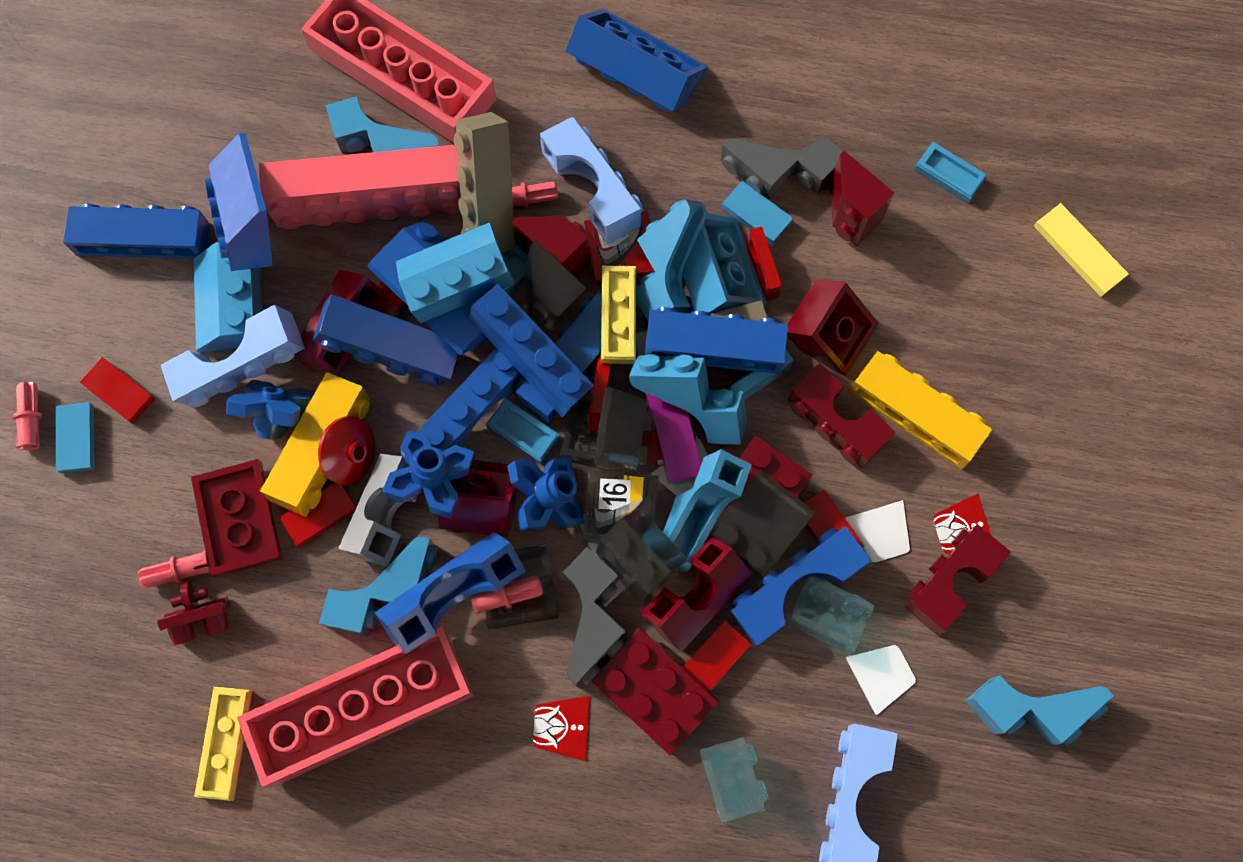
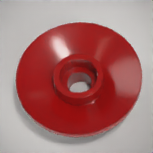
M344 416L334 420L323 432L318 446V461L323 474L330 481L341 485H349L359 481L370 469L375 455V439L372 430L365 421L353 416Z

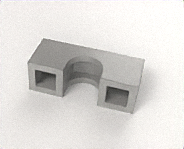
M379 455L338 548L339 550L365 562L388 567L401 537V534L392 530L391 523L396 510L403 503L385 498L383 487L390 472L409 467L402 456ZM418 495L408 501L416 502Z

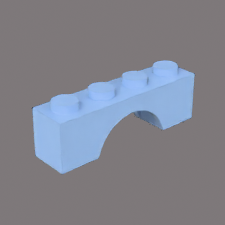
M571 117L540 133L542 154L557 175H580L592 181L598 188L596 195L589 202L590 218L592 224L607 245L641 227L643 207L639 198L635 194L630 195L626 189L623 177L618 171L613 172L605 152L601 148L597 149L594 146L592 137L585 126L580 127L574 117Z
M273 305L246 320L243 340L238 349L227 359L213 363L208 357L188 350L161 364V368L172 401L189 407H199L209 401L208 398L218 393H225L235 389L237 383L247 378H255L264 374L266 368L276 363H284L291 360L295 353L305 349L293 314Z
M859 724L848 725L847 731L842 730L838 748L839 752L843 753L842 765L835 768L832 781V789L837 790L835 805L829 804L826 826L831 828L828 842H822L819 862H877L879 845L870 840L862 831L856 816V800L861 787L868 779L876 774L892 770L898 733Z

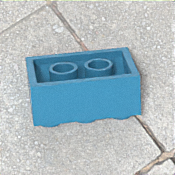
M707 213L682 274V279L687 286L692 301L693 310L712 314L761 300L763 306H767L737 218Z
M490 222L396 261L398 279L411 313L420 323L480 299L497 284L502 289L515 284Z
M216 242L193 259L196 351L198 353L237 349L245 334L246 320L263 311L261 267L231 271L228 258H221L219 245Z

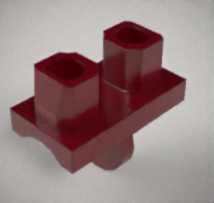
M188 582L181 584V595L170 598L173 608L184 605V608L166 613L164 618L157 620L159 630L167 629L173 644L176 646L189 642L196 637L191 623L196 620L202 619L207 636L224 632L228 628L226 610L231 605L228 596L199 604L198 601L209 598L206 588L195 591L193 585Z

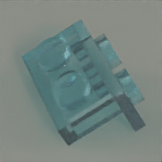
M810 575L798 595L787 625L852 656L858 646L866 621L873 612L874 605L858 595L851 594L832 585L824 579Z
M741 737L699 750L720 823L765 811L763 803L769 801L763 780H756L752 766L757 765L758 762L752 743L745 744L744 738Z

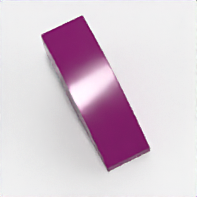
M645 393L667 482L672 483L697 477L701 463L687 411Z

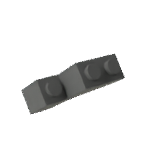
M822 135L808 147L793 151L731 138L722 146L721 161L728 172L739 175L746 181L747 185L767 199L793 175L802 187L811 189L818 195L831 181L839 155L843 150L825 135Z
M588 547L563 572L564 578L575 588L582 601V615L567 669L568 677L576 687L582 681L588 685L601 671L597 665L606 655L612 658L625 644L622 640L625 636V630L597 605L600 600L605 604L617 592L619 588L615 584L618 582V575Z

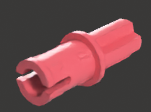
M552 181L525 186L523 182L521 186L513 187V207L525 206V208H528V204L556 200L558 198L556 183Z
M21 382L16 387L17 412L13 414V419L16 420L17 426L16 448H20V450H36L40 448L39 420L42 419V414L38 412V387L33 382Z
M203 551L202 553L179 559L173 556L168 562L141 568L138 571L140 584L147 589L173 581L180 584L185 578L210 572L206 552Z
M531 576L510 582L498 591H485L471 595V602L476 614L503 606L509 609L512 608L513 603L541 596L543 588L539 577Z

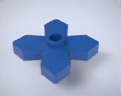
M254 379L245 385V394H234L227 399L226 414L243 418L253 417V427L256 429L257 436L264 439H279L284 436V431L288 427H293L300 420V411L306 410L315 391L301 388L283 390L280 387L274 386L273 383Z
M408 431L400 451L409 467L389 473L383 487L384 497L404 503L423 492L430 512L450 518L457 504L458 494L449 481L468 475L474 460V452L457 445H453L442 452L431 446L428 436Z
M532 459L515 460L508 465L511 485L528 496L516 511L521 531L540 530L546 527L549 518L560 529L576 528L584 524L581 504L573 498L577 491V482L571 459H553L546 464L544 471Z

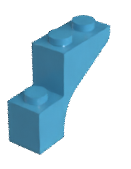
M357 96L326 105L333 133L341 153L358 152L370 145L373 152L439 146L437 137L433 134L385 126L373 122L363 113Z
M687 199L676 202L671 206L670 212L665 217L649 224L646 227V232L637 239L655 271L642 278L641 285L636 288V300L648 321L650 310L669 307L677 310L679 313H685L691 308L684 293L682 274L685 263L707 216V210L703 202Z
M654 354L637 356L629 375L633 387L695 416L705 430L707 443L741 445L747 427L743 391H730L727 389L710 390L705 357L689 355L657 356Z
M724 450L716 451L704 457L693 489L676 495L654 559L682 572H687L692 566L688 561L703 546L722 511L734 499L741 497L752 464Z
M416 537L379 577L367 587L355 591L329 589L319 624L327 628L367 637L369 629H374L378 620L375 614L379 610L375 608L376 603L387 605L424 580L428 569H434L438 550L434 549L435 544L430 538Z
M998 675L986 681L965 702L994 735L1005 732L1009 735L1013 734L1026 722L1023 718L1025 716L1050 745L1062 743L1069 745L1082 734L1083 731L1080 727L1088 719L1095 721L1108 710L1106 703L1114 695L1107 688L1098 686L1035 698L1018 692L1001 675Z

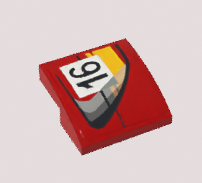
M648 210L641 212L640 228L608 245L591 220L584 221L585 229L589 234V250L596 285L602 284V265L636 266V278L645 277L655 272L637 241L646 232V227L651 224Z

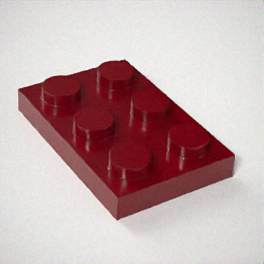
M259 459L191 477L210 576L216 578L283 559L271 502L260 492L266 479L262 462Z
M641 627L635 631L591 681L669 756L677 750L719 703V700Z

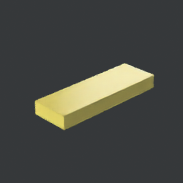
M1061 203L1034 225L1041 235L1100 297L1129 275Z
M602 265L601 363L634 364L636 361V266Z
M224 687L213 688L194 797L234 801L244 744V736L237 717L249 712L252 697L251 690Z

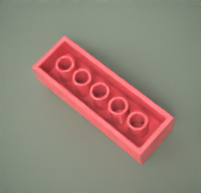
M325 0L301 28L310 51L453 143L454 134L456 133L455 120L485 114L496 101L494 84L491 78L367 0Z
M455 145L259 163L260 189L266 210L276 226L288 230L312 224L323 227L329 226L333 222L343 221L361 223L365 219L375 218L393 220L397 216L406 215L425 217L430 213L437 212L457 214L460 213L458 202L461 198L460 183L456 176V168L459 166L458 151Z
M441 626L437 628V634L406 655L397 646L240 715L237 717L261 786L275 787L474 697V693L448 631Z

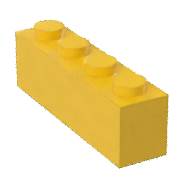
M879 351L876 352L849 391L960 469H963L971 461L992 431L981 416L973 412L968 413L958 406L957 401L952 396L937 392L929 386V382L924 377L916 373L911 374L901 367V363L895 357L889 354H882Z
M326 372L260 490L270 502L304 517L307 516L310 509H314L321 498V489L328 479L323 474L318 461V446L325 429L340 417L353 416L363 419L366 416L370 406V398L362 386Z

